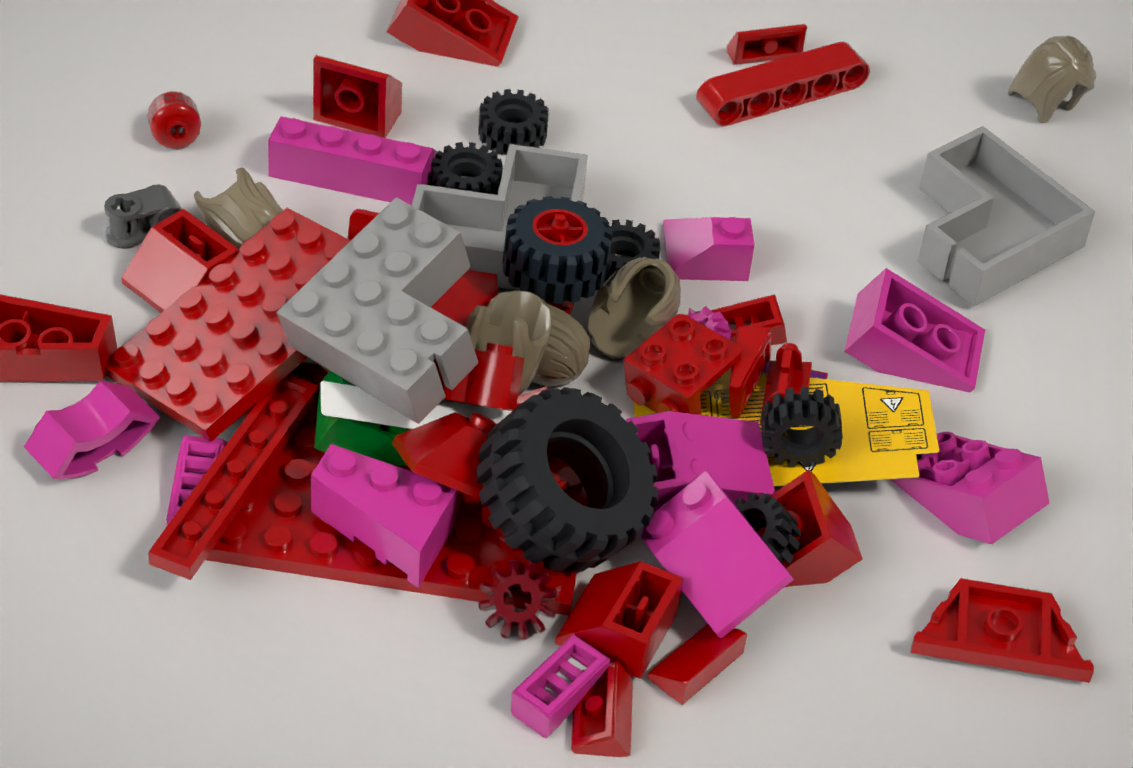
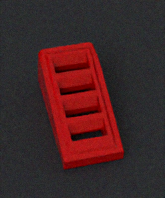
M775 294L711 310L712 312L720 311L729 325L735 324L736 328L730 329V341L734 343L736 329L748 323L752 324L745 327L769 328L771 330V345L787 342L785 324Z
M739 326V329H736L735 343L742 349V358L731 368L729 383V414H731V417H741L771 359V330L769 328Z

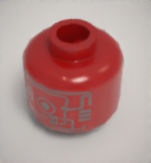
M170 91L160 94L150 104L147 117L152 136L159 144L166 148L180 149L187 147L196 140L200 134L201 120L197 106L191 97L182 92Z

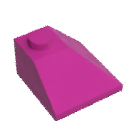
M703 217L663 220L666 261L680 280L749 281L755 246L751 218Z

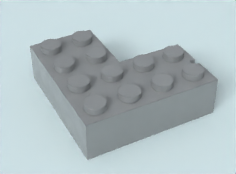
M982 126L929 152L927 155L920 189L950 213L926 225L918 262L942 282L949 279L948 287L974 307L1085 247L1095 211Z
M509 144L498 195L417 184L412 206L461 232L471 265L468 270L497 274L499 288L520 290L518 287H512L508 282L509 277L504 276L502 261L506 226L510 214H514L515 208L519 205H526L529 200H542L543 197L548 196L558 199L567 197L575 202L578 200L582 201L588 155Z
M397 197L276 312L288 343L292 348L353 385L360 387L366 393L418 424L446 397L433 361L437 360L445 387L453 390L478 364L468 329L431 308L471 267L461 232Z

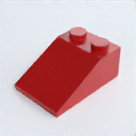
M400 0L386 32L420 52L499 67L519 16L493 0Z

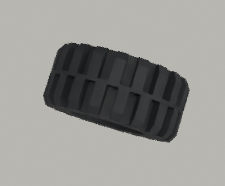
M563 387L561 390L557 388L542 390L539 394L532 395L487 434V440L482 443L478 454V459L481 463L477 466V483L483 486V489L479 491L482 507H488L491 513L488 520L494 530L499 527L506 536L503 541L511 549L519 548L523 551L522 557L530 562L538 564L542 561L546 569L558 572L565 569L571 573L583 572L587 568L597 567L641 536L644 528L649 526L654 516L653 507L657 505L658 487L653 486L658 477L656 465L650 464L648 457L651 456V451L647 442L642 443L636 434L639 429L632 421L627 422L621 416L622 411L614 404L605 405L601 402L602 397L590 392L581 395V390ZM547 453L564 461L576 473L585 489L588 507L573 500L558 485L550 470Z

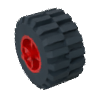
M548 196L543 197L542 200H529L526 205H519L515 208L514 214H510L507 221L502 261L504 276L509 277L508 282L512 287H518L520 291L533 293L544 301H553V304H563V301L579 302L580 297L588 299L594 295L595 290L602 288L604 280H606L613 236L606 217H600V211L595 208H588L586 206L587 203L579 200L576 202L571 201L567 197L558 199Z

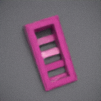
M183 436L169 502L167 524H169L180 509L182 502L184 503L193 491L185 488L194 489L204 476V474L189 472L206 473L227 444L224 439L216 438L210 442L204 437Z
M573 634L512 691V715L542 737L548 738L610 666V659ZM572 657L587 669L583 672L569 663L568 660ZM560 672L573 682L570 684L556 674ZM548 687L559 696L554 697L544 689Z

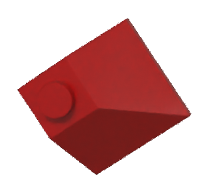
M316 55L313 59V120L354 132L386 138L401 114L402 82L386 73Z
M454 412L396 435L392 444L413 473L480 499L479 491L483 489V486L477 483V466L481 463L478 459V454L482 443L487 440V434L496 423L475 412H472L470 418Z
M809 469L770 495L771 498L774 497L798 522L796 526L801 531V536L796 537L800 542L798 550L790 549L789 551L794 556L790 564L785 560L781 563L794 579L785 587L828 583L863 560L851 524L815 474ZM766 527L757 531L760 537L764 534Z

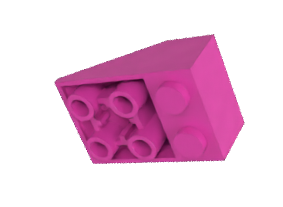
M673 411L626 419L627 422L632 421L639 429L636 434L642 443L647 442L651 451V456L648 457L650 464L656 465L658 477L653 486L658 487L657 505L653 507L654 512L705 471L709 473L735 505L734 500L740 497L748 502V494L756 493L759 497L761 493L768 494L769 496L775 493L765 447H763L759 422Z
M952 432L937 433L939 453L916 455L919 477L890 479L958 535L988 544L995 543L1050 503L1041 457L1023 453L1018 449H1007L988 444L983 440L964 438Z

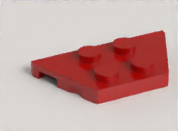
M960 578L950 590L948 599L941 602L934 610L925 628L914 635L910 651L913 654L1090 683L1094 672V665L1091 660H1083L1076 648L1077 636L1070 624L1062 618L1061 608L1052 593Z

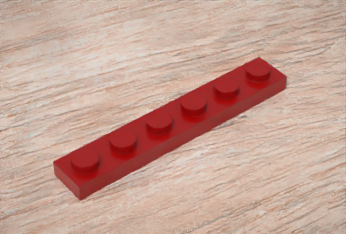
M287 375L255 404L148 551L149 565L188 580L193 578L318 400V385Z

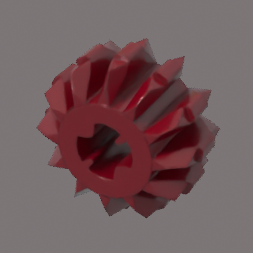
M510 560L508 568L511 576L505 578L501 570L494 567L491 570V574L499 583L496 587L485 582L481 583L480 590L485 594L494 596V599L482 600L478 603L480 611L497 610L485 621L488 628L495 627L504 620L505 622L500 634L501 637L508 639L513 625L518 626L520 640L525 641L528 640L527 624L532 623L535 630L540 634L546 630L543 622L538 618L539 614L548 618H555L556 610L550 606L543 605L542 602L557 599L558 592L552 589L540 591L541 588L549 583L551 576L546 572L533 581L532 577L536 569L535 563L528 562L524 574L519 575L516 561ZM521 589L524 596L532 597L530 604L524 603L526 610L515 612L513 605H505L506 597L512 598V590Z

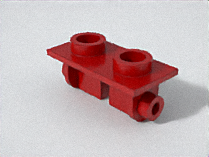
M785 343L777 350L776 361L769 362L762 411H764V405L767 401L773 403V395L779 393L786 397V389L793 388L794 393L797 394L801 393V387H809L812 362H802V353L797 345L793 343Z

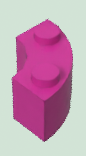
M100 380L93 390L76 404L61 410H46L41 420L36 424L24 448L53 479L82 477L98 471V467L95 464L107 459L116 452L123 457L149 433L160 416L130 386Z

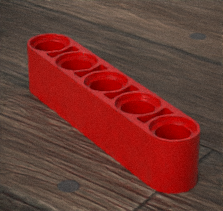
M837 42L712 77L701 84L696 93V100L717 125L722 127L856 89L869 77L870 67L849 43Z

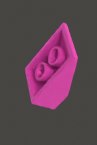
M885 268L857 294L844 352L879 373L970 393L976 386L985 329Z
M707 471L703 472L654 512L649 526L644 528L641 538L666 571L684 578L682 591L720 639L794 580Z

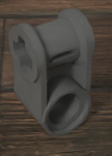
M161 184L151 185L147 188L125 194L113 195L104 204L105 213L109 217V226L105 232L106 240L111 246L116 248H132L143 242L151 227L182 210V207L169 189Z

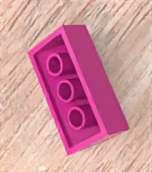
M280 116L268 139L269 177L390 203L397 197L412 206L417 184L431 186L432 160L438 151L410 142H402L372 134H363L334 126H325L296 118Z

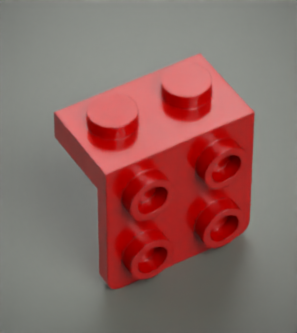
M678 314L623 359L627 395L636 404L644 405L656 413L673 411L702 415L700 394L742 358V349L736 343L689 316Z

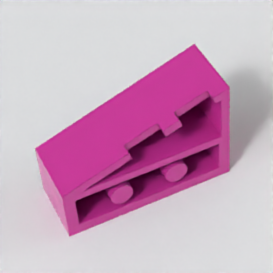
M331 444L311 474V512L353 542L357 539L362 541L375 551V558L385 565L391 562L408 574V581L419 588L456 524L458 490L400 467Z

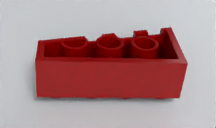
M0 294V382L104 381L107 374L106 365L111 355L117 350L112 315Z

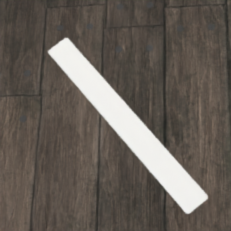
M322 381L320 384L321 413L323 415L414 429L454 412L469 418L472 412H475L498 424L512 412L442 400L418 424L366 393L358 386Z

